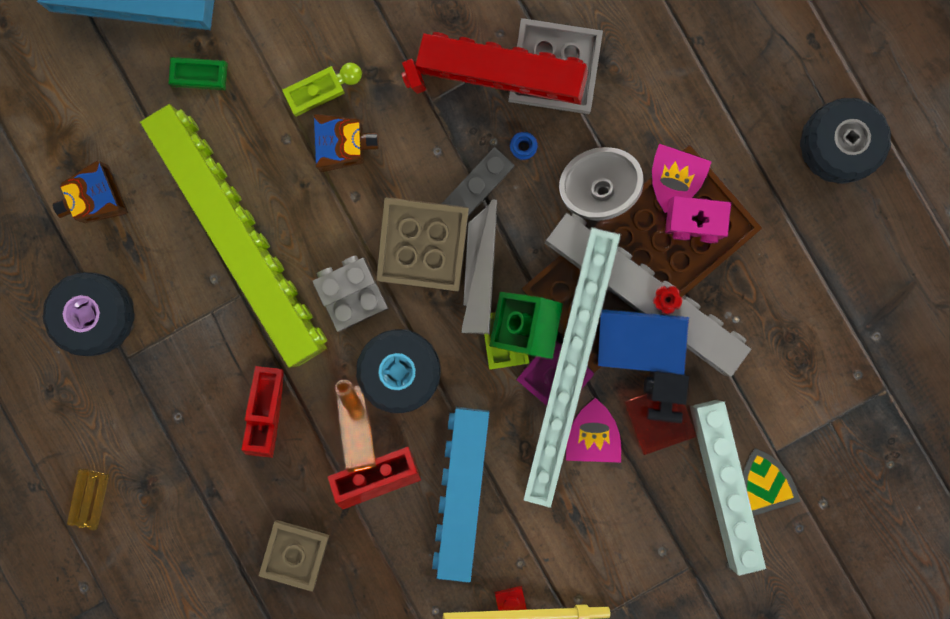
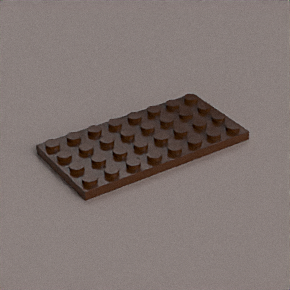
M688 145L682 151L700 157L691 145ZM709 168L701 188L692 198L731 202L728 236L718 239V243L701 242V237L690 236V240L673 239V234L665 233L667 212L664 213L657 201L652 177L644 183L639 199L629 210L617 217L601 220L593 227L620 234L617 248L621 247L632 255L630 260L638 266L644 264L655 272L653 277L661 283L665 280L675 286L680 291V297L687 294L762 229L711 168ZM697 215L692 218V221L697 222V226H699L703 221L698 220ZM560 255L521 289L527 296L563 303L558 332L564 338L581 270ZM606 289L601 311L637 312ZM601 313L587 364L593 373L602 367L598 366Z

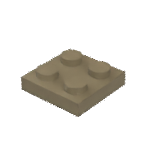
M276 520L271 531L259 576L313 592L330 535Z

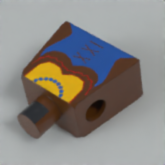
M314 114L316 168L320 172L364 163L363 150L379 149L378 133H362V124L358 119Z
M99 160L63 181L60 187L65 198L53 203V209L59 218L72 214L75 221L90 223L128 213L109 165Z

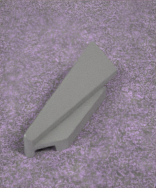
M495 199L468 223L464 306L467 307L462 325V333L490 335L497 200Z

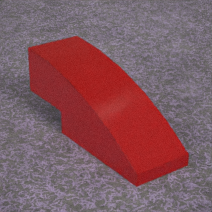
M255 366L245 415L247 424L241 449L245 455L273 458L281 408L283 369Z

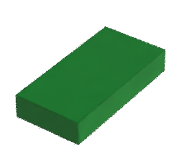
M170 57L168 84L171 87L226 90V61Z

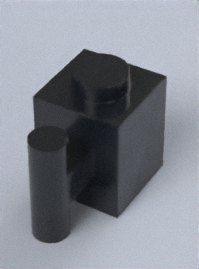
M650 371L649 377H645L643 390L647 394V399L659 401V409L648 408L646 414L648 420L682 423L683 413L672 411L673 403L686 405L689 376Z

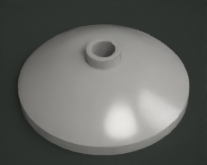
M612 147L594 148L579 154L565 167L559 181L560 195L568 210L581 218L588 220L611 219L623 214L637 202L643 190V172L638 161L626 151Z

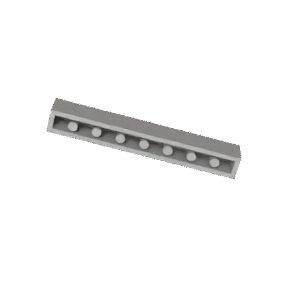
M566 213L545 241V244L581 270L591 230L585 227L587 222L574 213L570 216ZM618 247L607 290L638 313L689 317L687 349L722 375L731 377L751 351V348L745 345L747 340L735 331L731 333L722 328L724 323L712 314H709L707 317L699 311L701 306L688 297L685 300L682 298L681 307L675 309L674 313H662V310L654 306L655 292L662 286L669 287L673 285L665 280L661 283L653 277L655 272L644 264L638 266L630 260L632 255L629 252ZM666 297L665 300L666 302H670L671 299L670 297Z

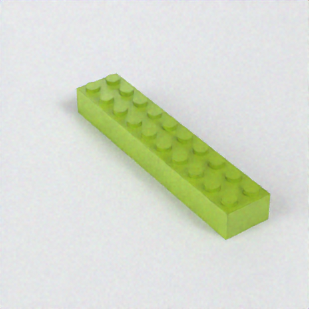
M168 104L140 121L289 368L301 366L327 350L324 344L327 342V338L319 327L315 328L311 323L310 319L313 316L305 304L301 305L297 300L296 295L299 293L291 280L287 281L281 272L284 271L281 262L276 256L273 258L267 249L270 245L262 233L258 234L254 229L253 225L256 222L247 209L244 211L240 206L239 201L242 199L239 193L225 181V178L228 177L220 163H215L210 155L213 154V151L206 140H201L196 133L199 131V128L191 116L187 117L182 109L178 111Z

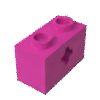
M674 196L668 202L665 233L673 234V239L690 240V236L701 237V242L718 243V239L728 236L731 202ZM697 215L698 220L703 221L699 226H697V222L692 221V218Z

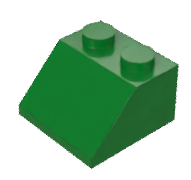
M500 292L489 346L553 359L563 303L540 297Z

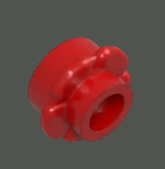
M662 286L655 292L654 306L662 310V313L672 314L675 309L681 307L682 297L679 296L680 291L676 287ZM666 297H670V302H666Z

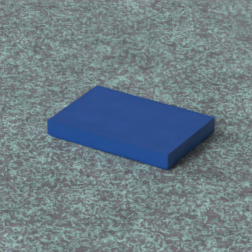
M602 310L598 366L684 375L689 317Z

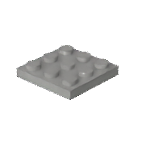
M521 18L517 47L524 48L529 51L528 53L537 55L540 52H548L554 54L556 58L564 60L567 57L579 58L583 60V63L587 64L588 76L581 105L511 91L508 102L590 114L603 30Z

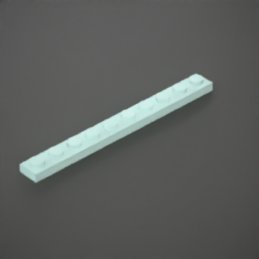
M591 228L524 501L551 508L620 234Z

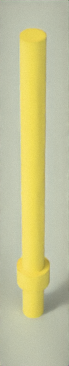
M587 604L575 605L574 608L443 613V619L610 618L609 607H588Z

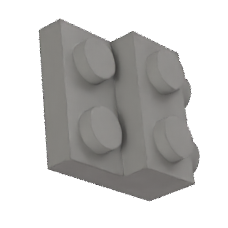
M357 255L342 261L343 267L333 271L332 267L318 272V279L313 280L319 297L327 308L337 332L388 309L366 259H358Z

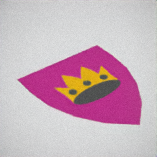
M659 144L652 167V183L657 201L664 213L668 211V202L672 197L692 198L697 193L708 174L711 161Z
M596 398L580 411L571 426L566 446V461L621 463V439L616 422L608 409Z

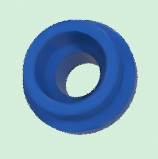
M528 132L517 133L510 142L511 153L520 160L530 159L537 151L535 137ZM521 142L528 144L529 148L526 151L519 149L518 145Z

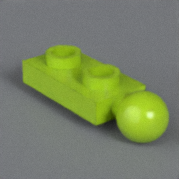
M351 62L344 64L338 74H335L334 69L330 66L282 91L293 114L297 117L345 94L341 85L344 83L348 85L357 84L362 77V71L357 64Z

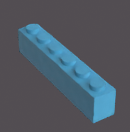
M37 0L49 12L211 30L214 0Z
M456 407L455 413L449 414L448 430H453L452 441H446L445 457L450 458L449 469L443 468L442 485L447 486L446 497L440 496L439 513L444 514L443 525L437 524L435 541L441 542L440 553L434 552L432 569L438 570L437 579L471 583L489 410Z

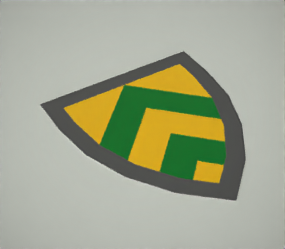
M755 448L743 472L753 516L801 502L792 477L783 465L771 455Z

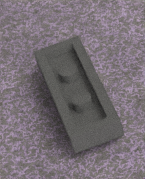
M494 147L442 204L469 207V216L511 172L515 165Z

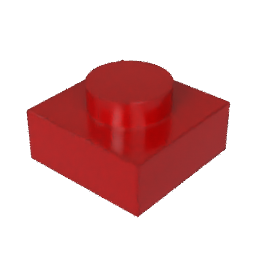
M412 58L402 62L405 72H402L401 75L406 87H411L417 94L426 91L427 88L421 72L415 66L416 62Z
M522 586L495 592L498 611L527 610Z

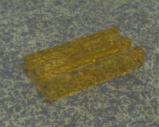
M87 469L78 470L67 525H78L80 528L87 527L89 530L98 529L109 474ZM87 476H88V481H87L86 490H85V495H84L83 504H82V508H81L80 518H78L79 511H80V506H81V502H82V497H83V492H84V488H85V483H86V479H87ZM96 478H98L99 483L90 521H88L87 516L92 501Z

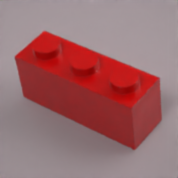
M409 447L327 476L335 503L341 509H346L421 481L414 456Z

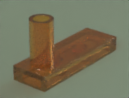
M340 380L335 386L346 470L349 473L376 467L366 398L359 386L353 387L350 381Z

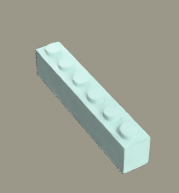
M713 400L692 405L690 410L729 568L738 576L764 570L766 566L725 402Z

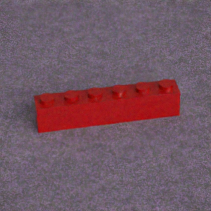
M433 32L432 35L423 33L415 65L421 74L578 105H581L588 76L587 64L583 63V60L579 58L567 57L564 60L556 58L554 54L548 52H540L537 55L528 53V50L521 47H513L512 50L505 49L494 42H486L485 45L478 44L473 39L467 37H459V40L451 39L448 35L440 32Z

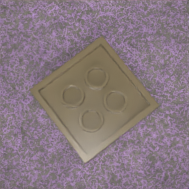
M386 197L384 199L376 281L459 291L469 207Z

